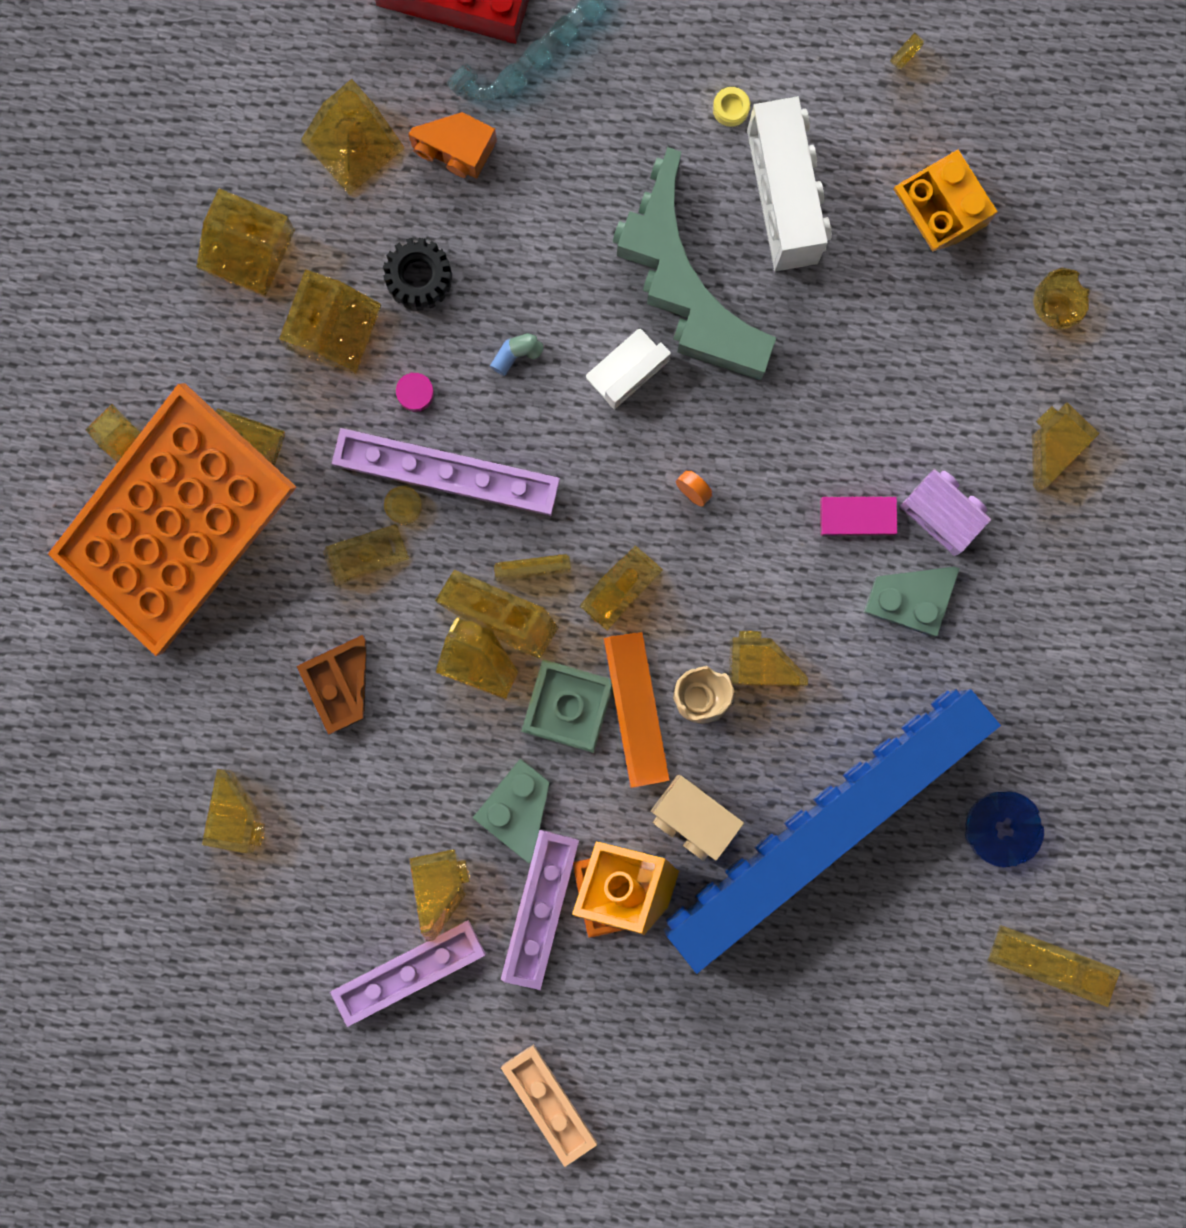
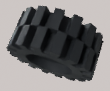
M409 238L406 239L407 244L402 246L399 242L395 245L396 251L394 253L389 251L387 254L388 262H384L383 265L385 275H383L390 295L392 294L398 304L401 302L405 308L410 310L411 306L416 307L417 311L428 305L431 309L436 306V301L442 302L445 299L446 291H450L452 272L449 260L443 249L439 250L437 244L433 241L428 244L425 238H419L418 242H413V239ZM413 262H424L432 269L431 280L423 287H412L404 280V271Z

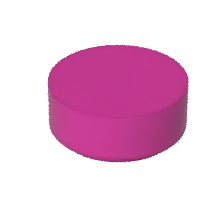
M409 373L398 381L396 396L401 406L406 410L419 412L425 410L432 403L434 389L430 380L425 375Z

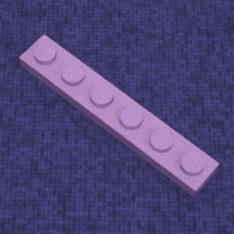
M340 428L332 460L334 467L547 516H552L560 482L558 477Z

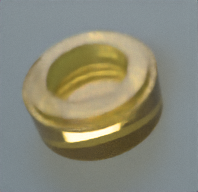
M915 32L890 59V62L898 70L902 69L924 45V40Z
M398 486L387 493L384 499V510L393 522L407 525L419 518L422 512V500L414 489L408 486Z

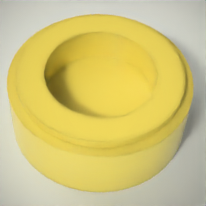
M727 87L716 95L713 103V114L719 123L734 127L742 124L748 117L750 100L743 90L736 87Z

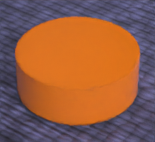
M685 471L676 480L680 491L698 506L703 507L712 497V490L709 485L692 471Z

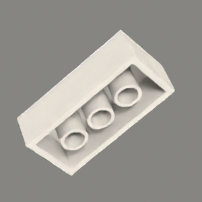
M799 96L754 104L747 129L775 272L818 264L823 252L826 251L828 240L832 238L830 221L828 217L823 218L820 204H824L823 186L821 181H815L813 168L817 167L816 150L814 145H808L806 132L810 130L809 115L807 109H801Z

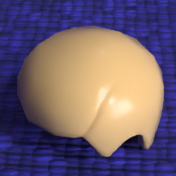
M703 666L686 671L677 680L673 699L679 713L684 718L694 723L706 724L718 721L730 709L735 691L730 677L726 673L720 674L708 666Z

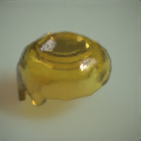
M1063 267L1053 270L1035 288L1033 295L1034 310L1048 327L1066 330L1078 325L1089 311L1088 296L1090 290L1080 284V273L1076 270Z

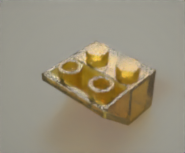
M218 188L203 221L196 267L199 270L266 297L295 229L288 216Z
M305 269L279 340L288 351L357 374L382 305L341 281Z

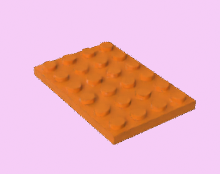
M177 384L48 555L155 656H158L165 652L297 487L187 384Z

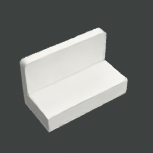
M638 329L586 375V379L615 410L669 362L671 352L661 342L656 346L643 330Z

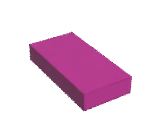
M821 497V536L896 535L897 497Z

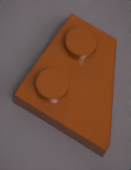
M364 635L358 636L296 666L328 735L365 719L367 640Z

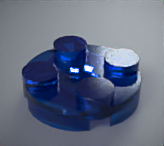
M1012 791L990 792L978 799L969 810L965 823V839L976 856L984 862L1002 868L1017 866L1020 863L1031 860L1037 854L1044 840V826L1041 823V818L1038 814L1040 812L1037 806L1026 796ZM1007 818L1011 821L1009 827L1014 832L1011 837L1005 835L1000 839L997 836L998 830L995 826L997 822H1004Z

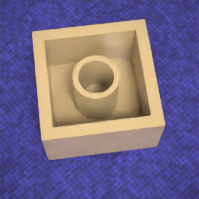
M681 775L675 777L651 809V812L657 816L652 823L672 838L677 832L684 836L687 841L683 846L702 861H705L708 855L717 861L744 824V822Z

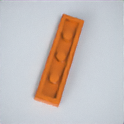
M638 632L604 638L630 787L670 781L643 633Z

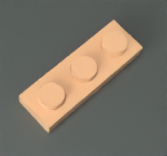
M534 1044L501 1066L505 1076L564 1167L597 1146V1141Z

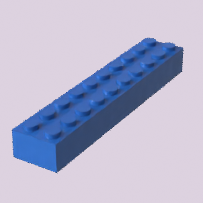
M954 689L951 692L947 690L930 704L934 710L929 714L925 713L922 716L918 714L901 727L905 732L899 738L895 737L892 740L888 738L872 751L876 756L868 763L867 761L863 764L858 762L843 774V777L846 779L839 787H832L830 785L813 799L817 804L808 812L807 810L803 812L801 809L784 822L787 827L784 832L779 836L772 833L754 847L758 852L748 861L744 860L743 857L738 859L725 870V873L728 875L725 880L718 885L713 881L695 895L699 900L688 910L684 906L679 907L665 919L668 926L663 930L667 938L696 974L1001 726L972 689L963 691Z

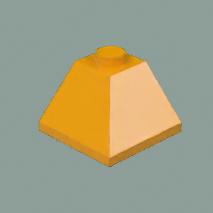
M596 841L572 915L645 935L668 908L679 870L665 858Z

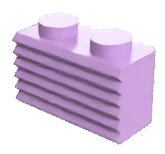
M934 469L899 507L950 551L952 555L956 556L965 550L991 519L985 514L987 508L980 500L974 496L967 498L957 489L959 483L952 475L946 471L939 473Z

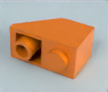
M463 112L413 127L408 134L411 145L414 148L413 151L418 156L431 162L435 158L447 164L446 168L450 172L462 178H466L467 175L475 179L478 178L497 142L495 128Z

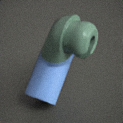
M530 333L507 339L490 364V368L505 376L516 358L526 355L530 359H537L543 352V343L537 340V336Z

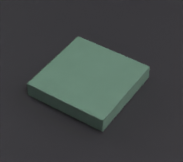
M543 659L521 732L594 753L613 689L611 679Z

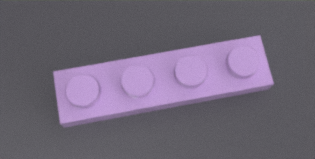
M539 830L501 976L503 982L541 990L579 840Z
M467 920L343 984L330 993L348 1027L480 959L486 953L470 921Z

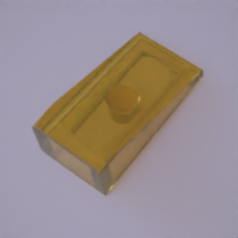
M397 524L326 546L323 551L335 586L409 559ZM389 539L395 544V553L392 550Z

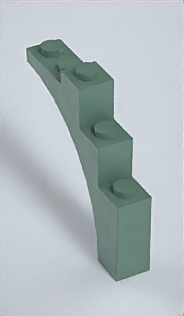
M667 147L664 158H656L650 179L656 182L652 193L645 191L638 212L640 214L629 211L626 223L619 221L613 237V243L618 244L617 256L657 269L656 271L649 270L643 287V291L649 293L647 304L688 318L687 320L680 318L673 340L679 341L677 353L762 380L776 337L749 326L726 310L704 287L690 265L679 237L674 209L675 182L680 165L681 151Z

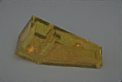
M453 570L435 599L437 604L507 645L538 659L542 657L559 628L545 608L457 570Z
M1002 925L999 926L987 960L1106 1007L1109 1006L1121 971Z

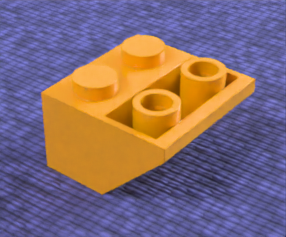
M959 149L893 188L932 252L955 245L986 227L998 212Z

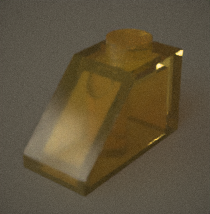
M1068 402L1057 410L1053 406L1049 407L1036 420L1040 427L1032 434L1033 487L1038 492L1048 487L1100 434Z
M635 545L599 580L580 604V607L594 621L598 622L608 631L658 577L663 569Z
M456 617L445 638L435 673L507 699L518 671L492 630L482 627L473 621H466Z
M739 631V637H732L730 639L729 677L732 685L808 686V677L771 638H761V631Z
M217 769L202 845L241 853L254 852L255 846H261L265 824L260 823L262 814L232 770Z
M455 849L409 858L420 930L427 942L436 939L466 896L464 883L470 882L466 859H459Z

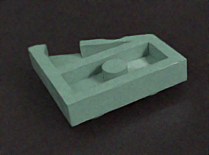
M947 567L877 576L874 580L864 613L932 637H937L960 568Z
M520 758L473 816V819L530 864L541 826L550 782Z

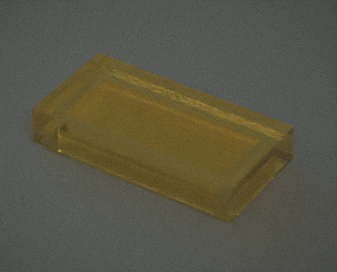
M567 554L498 562L494 565L495 578L498 582L571 573L570 557Z

